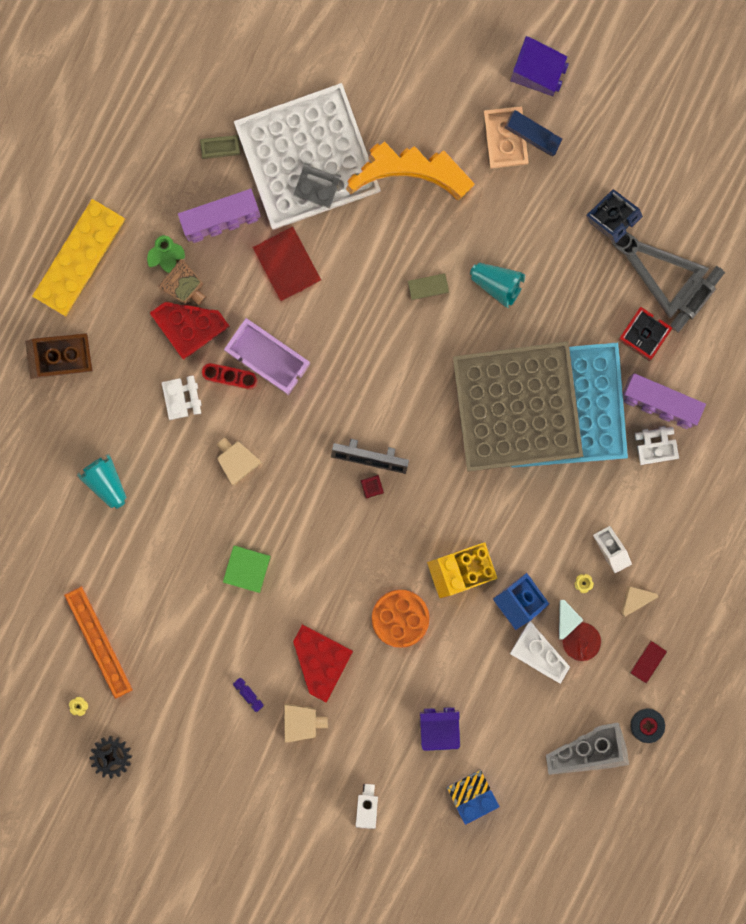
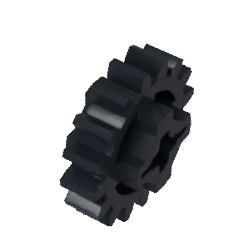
M109 736L108 741L103 737L101 738L102 744L96 742L95 746L97 749H91V752L94 753L93 756L89 757L90 760H94L91 767L98 768L95 772L96 774L100 771L103 772V778L107 774H109L110 779L114 777V774L120 777V771L127 772L125 766L132 764L128 761V759L133 757V755L128 754L131 747H125L126 741L120 743V737L113 740V736ZM112 744L108 750L101 749L105 745ZM119 748L122 750L124 757L120 755ZM113 751V757L116 759H113L109 763V757L107 755H109ZM99 758L102 759L104 763L103 766L100 764ZM113 765H121L118 769L111 770Z

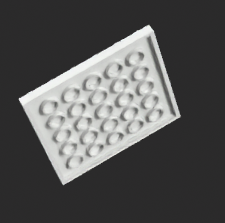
M342 83L234 121L272 230L381 192L377 180L362 186L353 194L346 190L347 181L354 174L358 176L362 172L361 168L370 160L368 159L366 148ZM305 163L333 175H342L330 209L293 195ZM308 174L306 178L331 187L333 183Z

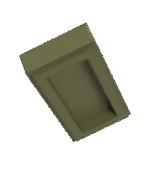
M238 135L200 139L202 159L240 155Z
M445 273L408 281L411 300L449 293Z

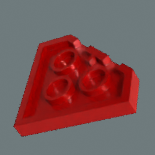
M164 302L150 312V315L183 360L230 328L219 310Z
M302 624L293 643L310 695L327 703L353 650Z

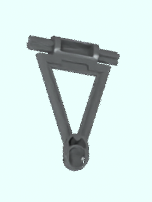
M628 232L617 243L612 241L613 246L627 257L669 319L677 309L680 311L670 324L673 328L672 330L677 333L680 332L689 319H694L715 292V285L725 274L721 267L716 266L709 276L703 279L702 277L709 270V267L639 242ZM637 251L694 272L671 302H669L636 255Z

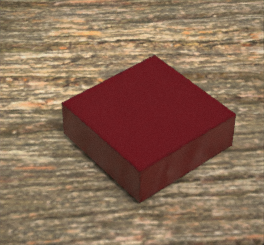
M379 475L360 480L366 499L384 494Z

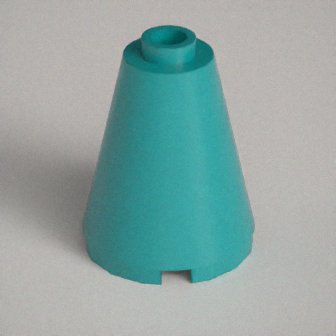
M481 262L477 265L474 264L470 271V275H472L471 280L506 308H509V305L512 306L522 289L520 288V282L524 283L526 276L519 271Z
M106 454L107 458L105 460L101 457L83 469L85 473L82 475L78 473L77 477L110 508L115 507L118 509L126 503L124 500L127 497L110 454Z

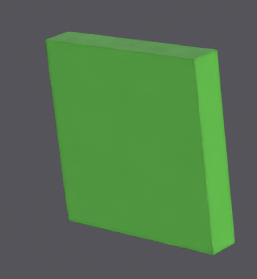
M234 545L223 583L260 593L271 556Z

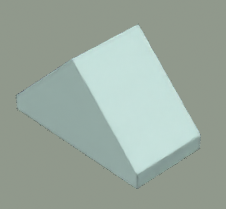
M560 600L559 640H563L583 619L565 600Z

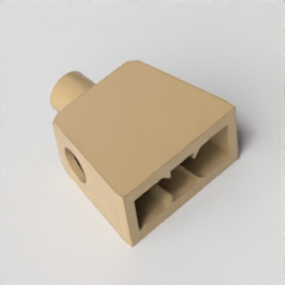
M225 437L217 443V446L223 452L217 459L233 486L262 464L239 441L232 446Z
M285 704V742L316 737V728H328V717H316V708Z

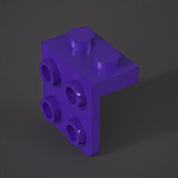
M444 707L443 711H436L435 708H425L424 712H420L421 747L424 751L460 748L459 710H455V707Z

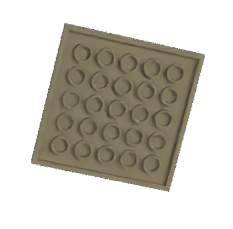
M568 341L453 357L467 472L583 457Z

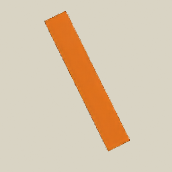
M81 586L65 594L64 596L114 698L116 699L132 691L133 688L83 587Z

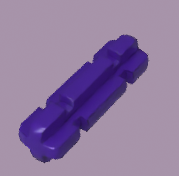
M241 677L233 683V686L240 690L239 693L248 704L251 703V708L258 712L263 708L264 704L260 699L257 700V695L248 685H245L246 682Z

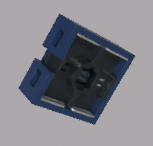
M614 189L586 215L589 223L614 243H617L627 233L626 229L629 226L632 228L643 217L637 206Z

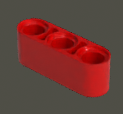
M208 363L202 368V376L212 383L252 390L258 384L256 375L250 371ZM209 368L216 370V375L212 378L206 376V371ZM228 372L235 374V378L231 382L225 380V375ZM246 376L254 378L252 385L247 386L244 384Z

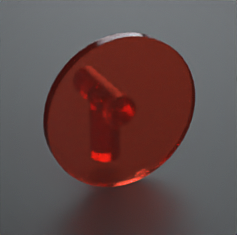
M581 622L563 639V648L572 659L587 661L595 657L599 652L601 636L594 626Z

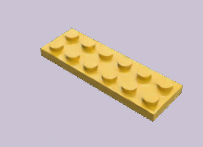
M91 199L32 297L66 317L126 219L96 200Z

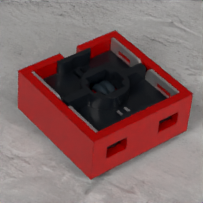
M640 307L618 338V341L646 360L651 361L673 328L660 319L658 321L655 320L653 314Z

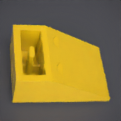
M485 542L427 562L439 599L497 579Z

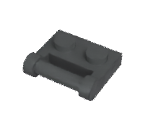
M305 163L293 195L330 209L342 175H333ZM311 174L333 182L332 186L328 187L306 179L307 175Z

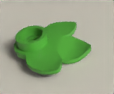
M163 235L156 239L155 247L148 252L147 262L149 267H155L160 264L164 271L170 273L177 264L176 260L185 259V252L169 236ZM163 242L168 243V247L165 249L161 248Z

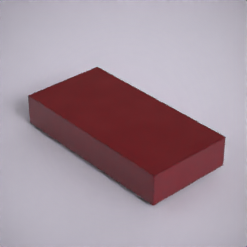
M650 640L629 673L647 684L667 651Z

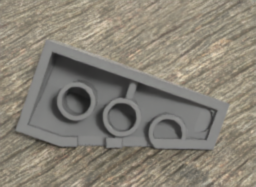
M619 723L598 726L590 733L582 735L577 740L568 745L565 744L546 755L549 775L629 765L627 747Z

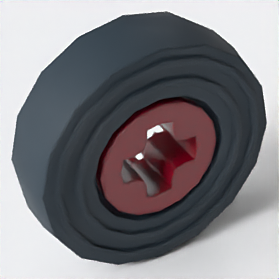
M649 708L636 712L630 724L632 734L642 743L658 741L663 736L666 726L662 715L656 710ZM648 720L651 724H653V727L650 728V731H647L646 728H643V725H645L646 721Z

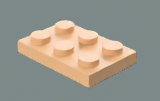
M522 106L484 111L490 169L528 165L526 141L505 129L512 111L516 110L523 114Z

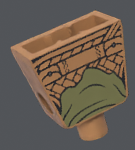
M183 259L176 264L158 285L160 290L185 305L191 299L198 305H201L206 299V296L199 291L203 283Z

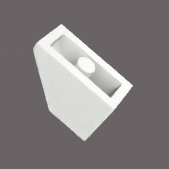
M610 526L593 535L614 573L632 565L627 550Z

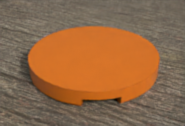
M393 590L384 594L377 601L372 612V625L376 635L384 643L393 647L404 648L416 644L424 637L429 626L430 617L425 602L417 594L408 590Z

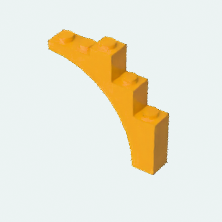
M384 141L381 145L377 143L370 149L371 154L368 158L370 161L361 168L362 172L358 176L354 174L347 181L346 190L353 194L362 186L378 179L390 176H409L432 182L449 192L459 201L473 188L475 183L444 150L440 154L436 152L428 161L415 146L410 150L406 148L398 156Z

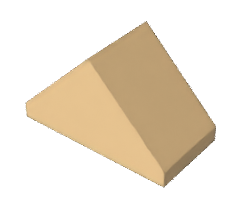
M627 586L621 610L622 616L626 617L658 598V595Z

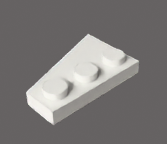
M529 621L510 654L561 684L570 666L532 622Z

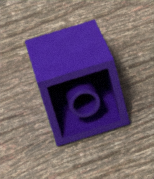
M526 36L510 81L553 96L555 91L559 92L563 81L559 79L561 74H566L569 65L566 62L568 56Z

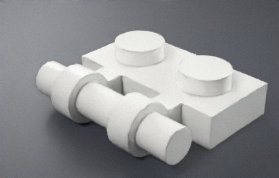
M194 376L186 377L188 384L184 386L182 385L181 378L162 382L169 420L188 417L187 409L193 408L194 415L201 414L200 406L202 404L201 400L198 399V384L195 383ZM189 391L191 402L186 403L184 392Z
M662 426L659 429L650 431L644 429L642 432L635 433L636 441H644V445L637 446L640 465L679 459L676 440L668 441L667 436L674 434L673 427L666 428ZM660 437L661 442L651 444L650 438Z

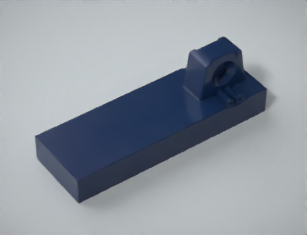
M516 110L512 111L505 125V129L550 156L556 154L562 141L561 137Z

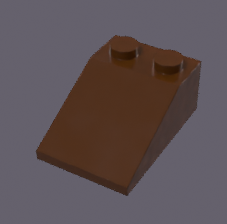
M87 333L33 338L25 341L30 379L92 371Z

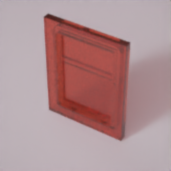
M293 226L253 247L280 301L322 281Z

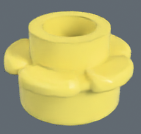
M580 574L576 577L574 585L581 593H587L588 590L593 588L594 583L590 575Z
M76 697L70 701L71 714L82 716L86 713L88 703L84 698Z

